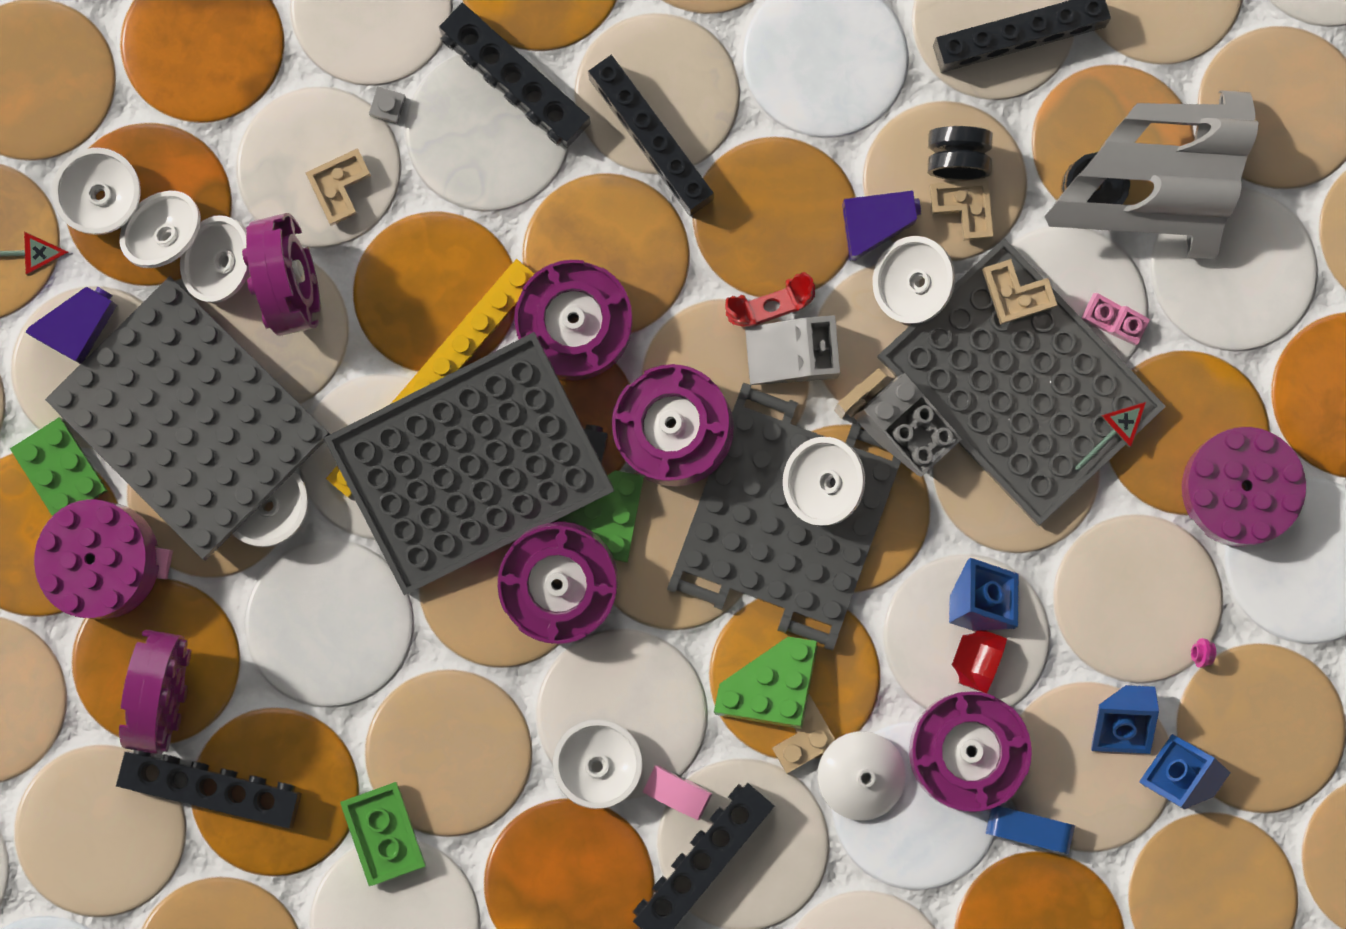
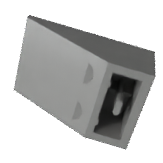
M835 315L806 317L745 327L750 385L837 379L840 375Z
M905 373L893 379L853 415L877 443L919 477H922L962 440Z

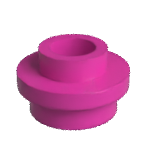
M1200 638L1192 646L1191 658L1195 661L1197 667L1205 668L1207 665H1213L1215 661L1216 646L1213 642H1209L1208 639Z

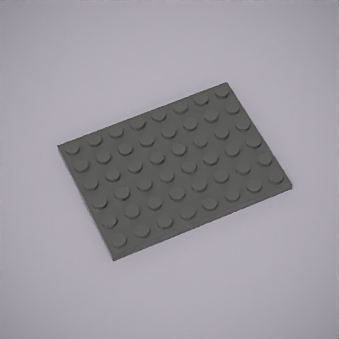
M1004 238L955 283L949 302L937 316L923 323L911 324L877 358L895 377L905 373L962 438L958 443L1037 526H1040L1126 445L1119 435L1116 434L1080 471L1076 470L1075 467L1113 430L1101 415L1146 402L1136 431L1137 434L1166 406L1053 288L1052 290L1057 302L1055 308L1000 325L982 269L1011 259L1020 287L1043 280L1040 274Z
M170 276L45 399L204 561L325 442L324 437L330 435Z
M535 332L324 437L403 595L517 540L521 535L534 527L551 523L615 490Z

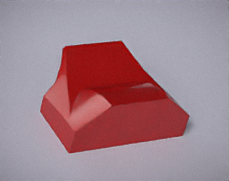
M986 630L962 635L951 664L959 676L958 684L987 694L1004 653L1007 638Z

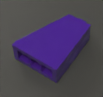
M913 190L843 200L842 208L850 261H856L915 224L917 216L921 215V205L919 198H914Z
M86 286L29 326L25 333L81 364L88 356L117 305L110 300L113 296L112 294L98 286L95 291Z

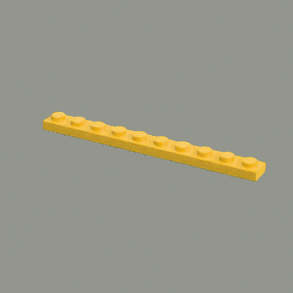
M516 259L391 404L461 369L517 305L524 285L534 273ZM337 465L326 477V480L346 497L350 498L352 493Z

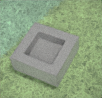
M377 87L369 115L398 124L406 99L405 94Z

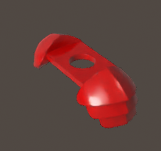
M806 272L796 274L793 279L786 280L785 289L750 301L744 295L727 297L725 309L728 321L733 325L751 327L802 310L815 297L813 278ZM770 301L780 303V307L776 311L768 312L764 309L765 304Z

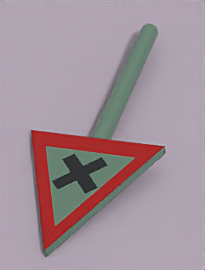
M24 231L25 250L0 251V257L25 256V274L27 275L69 252Z
M1146 402L1101 415L1113 430L1075 467L1076 470L1080 471L1116 434L1131 448Z

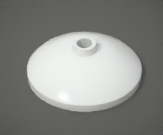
M105 148L84 149L71 155L59 167L52 185L53 203L59 216L73 229L91 235L107 234L125 225L134 215L141 194L140 181L133 166L122 155ZM99 191H104L105 197L97 200L96 194Z
M178 191L159 192L141 201L134 215L121 228L120 247L125 257L134 265L143 268L161 267L181 257L190 248L198 234L201 222L198 206L188 195Z
M219 215L200 222V228L194 242L181 256L180 271L182 280L187 290L195 298L209 303L222 302L236 294L245 283L250 272L249 266L245 265L242 256V249L246 248L247 232L245 227L237 220Z
M920 236L905 237L891 244L881 254L873 273V292L878 305L892 319L907 324L923 323L937 316L949 302L955 285V271L949 254L937 242ZM924 278L925 284L920 287L919 281Z
M832 437L813 438L796 448L788 459L783 474V491L789 507L803 521L820 526L837 524L848 518L856 510L862 499L865 489L864 467L858 454L847 443ZM834 477L836 483L834 487H831L830 481Z
M295 471L233 535L240 541L256 547L275 546L291 538L302 526L308 511V493L299 474ZM268 502H273L274 506L271 511H265V505Z
M588 720L573 726L559 740L553 756V773L560 790L572 802L589 809H605L624 801L636 788L642 771L641 752L635 739L626 729L607 720ZM599 762L603 769L600 772H594L591 768L593 763Z
M867 731L851 732L833 741L823 753L817 772L819 790L828 806L845 818L860 821L875 819L888 812L899 800L904 789L906 777L904 762L896 747L884 737ZM864 773L870 774V780L867 783H862L861 776Z

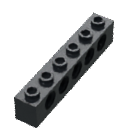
M1069 0L936 37L933 49L940 72L943 73L1106 28L1111 16L1106 0Z
M463 2L439 26L442 35L440 40L452 51L455 48L463 54L462 60L473 70L476 67L484 73L483 79L495 89L499 86L506 93L504 98L516 108L520 105L527 112L525 116L533 125L538 127L541 124L548 131L546 133L547 137L557 146L562 143L568 148L591 124L590 116ZM469 34L478 36L477 42L472 45L465 44L463 39ZM496 53L500 58L496 63L488 64L484 61L486 55ZM517 72L521 75V78L516 83H509L505 80L507 74ZM532 91H538L542 94L541 99L537 102H530L526 97ZM553 110H559L563 113L562 119L556 122L549 120L547 116Z
M612 54L588 70L590 82L687 214L692 216L713 201L714 193Z
M136 750L124 752L116 787L288 829L294 826L302 793L295 791L296 786L278 782L277 787L267 785L266 778L249 775V779L246 780L238 778L237 771L221 768L220 773L208 770V764L192 761L191 766L181 764V758L163 754L162 759L152 757V753ZM151 764L159 769V776L155 781H150L146 776V770ZM180 771L184 772L188 777V783L184 788H179L174 780L176 774ZM208 778L213 779L217 784V790L213 795L206 794L203 789V784ZM237 785L242 786L246 792L245 799L242 802H236L232 797V790ZM266 792L271 793L275 799L271 809H265L260 802L261 796Z
M746 783L744 786L738 784L728 796L732 800L725 809L719 807L710 817L709 821L713 824L706 832L700 830L691 840L690 844L694 847L687 855L681 853L672 863L671 867L675 870L668 878L662 875L652 887V890L655 892L649 901L643 898L633 910V913L636 915L633 922L641 929H674L775 805L749 783ZM739 806L746 808L748 811L747 820L741 824L735 823L731 818L733 809ZM720 829L727 831L729 834V842L722 847L716 846L712 841L714 832ZM706 853L709 855L710 865L706 869L701 870L694 866L693 858L696 854ZM687 876L691 880V888L687 892H679L675 889L674 881L677 877ZM667 899L671 902L672 910L668 915H659L656 912L655 904L658 900Z

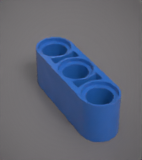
M997 806L990 810L985 833L1069 854L1076 825Z

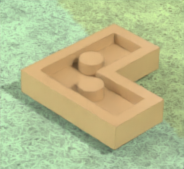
M358 148L305 172L330 226L357 214L345 188L371 176Z
M988 179L930 184L932 215L961 212L963 241L993 238Z
M1011 259L982 269L1000 325L1057 306L1049 279L1046 278L1020 287Z
M878 367L861 384L859 383L839 401L834 411L841 419L847 414L852 418L866 403L864 398L868 394L873 398L885 387L882 382L886 375Z
M808 694L802 729L794 728L797 734L772 747L786 774L824 753L828 746L835 741L810 694Z

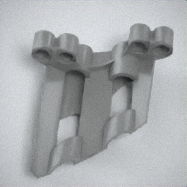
M1220 90L1219 104L1137 103L1106 139L1099 152L1086 168L1071 182L1044 216L1048 226L1187 235L1186 257L1216 259L1221 245L1224 226L1227 219L1234 212L1242 189L1241 178L1245 163L1258 132L1259 123L1255 121V108L1251 93ZM1151 123L1197 126L1195 141L1182 146L1135 143ZM1107 178L1147 180L1154 184L1153 192L1149 197L1135 205L1087 202L1095 190Z

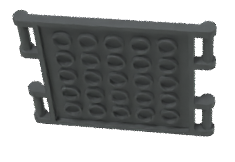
M743 382L732 412L734 433L731 447L721 465L707 479L667 590L674 593L677 590L715 604L714 607L720 610L723 609L729 589L738 591L785 609L777 631L782 633L788 631L824 644V648L833 651L901 461L893 456L891 461L855 448L854 444L856 439L885 449L864 429H861V425L852 423L845 443L855 450L864 467L865 489L862 499L856 510L848 518L837 524L820 526L807 523L791 510L786 501L783 491L784 469L796 448L810 439L825 436L790 424L798 402L793 400L787 402L752 389L751 385ZM746 399L784 412L783 419L779 420L744 407ZM834 477L830 481L831 487H834L836 483ZM686 572L721 585L719 593L681 580L682 573ZM793 612L830 625L829 634L792 621Z

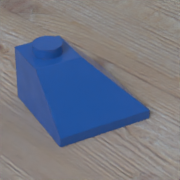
M973 558L968 559L950 594L949 623L972 631L1017 628L1019 574Z
M1125 685L1100 703L1091 751L1150 754L1159 715L1156 688L1153 686Z
M1172 734L1139 783L1180 808L1187 809L1213 798L1231 772L1214 757Z

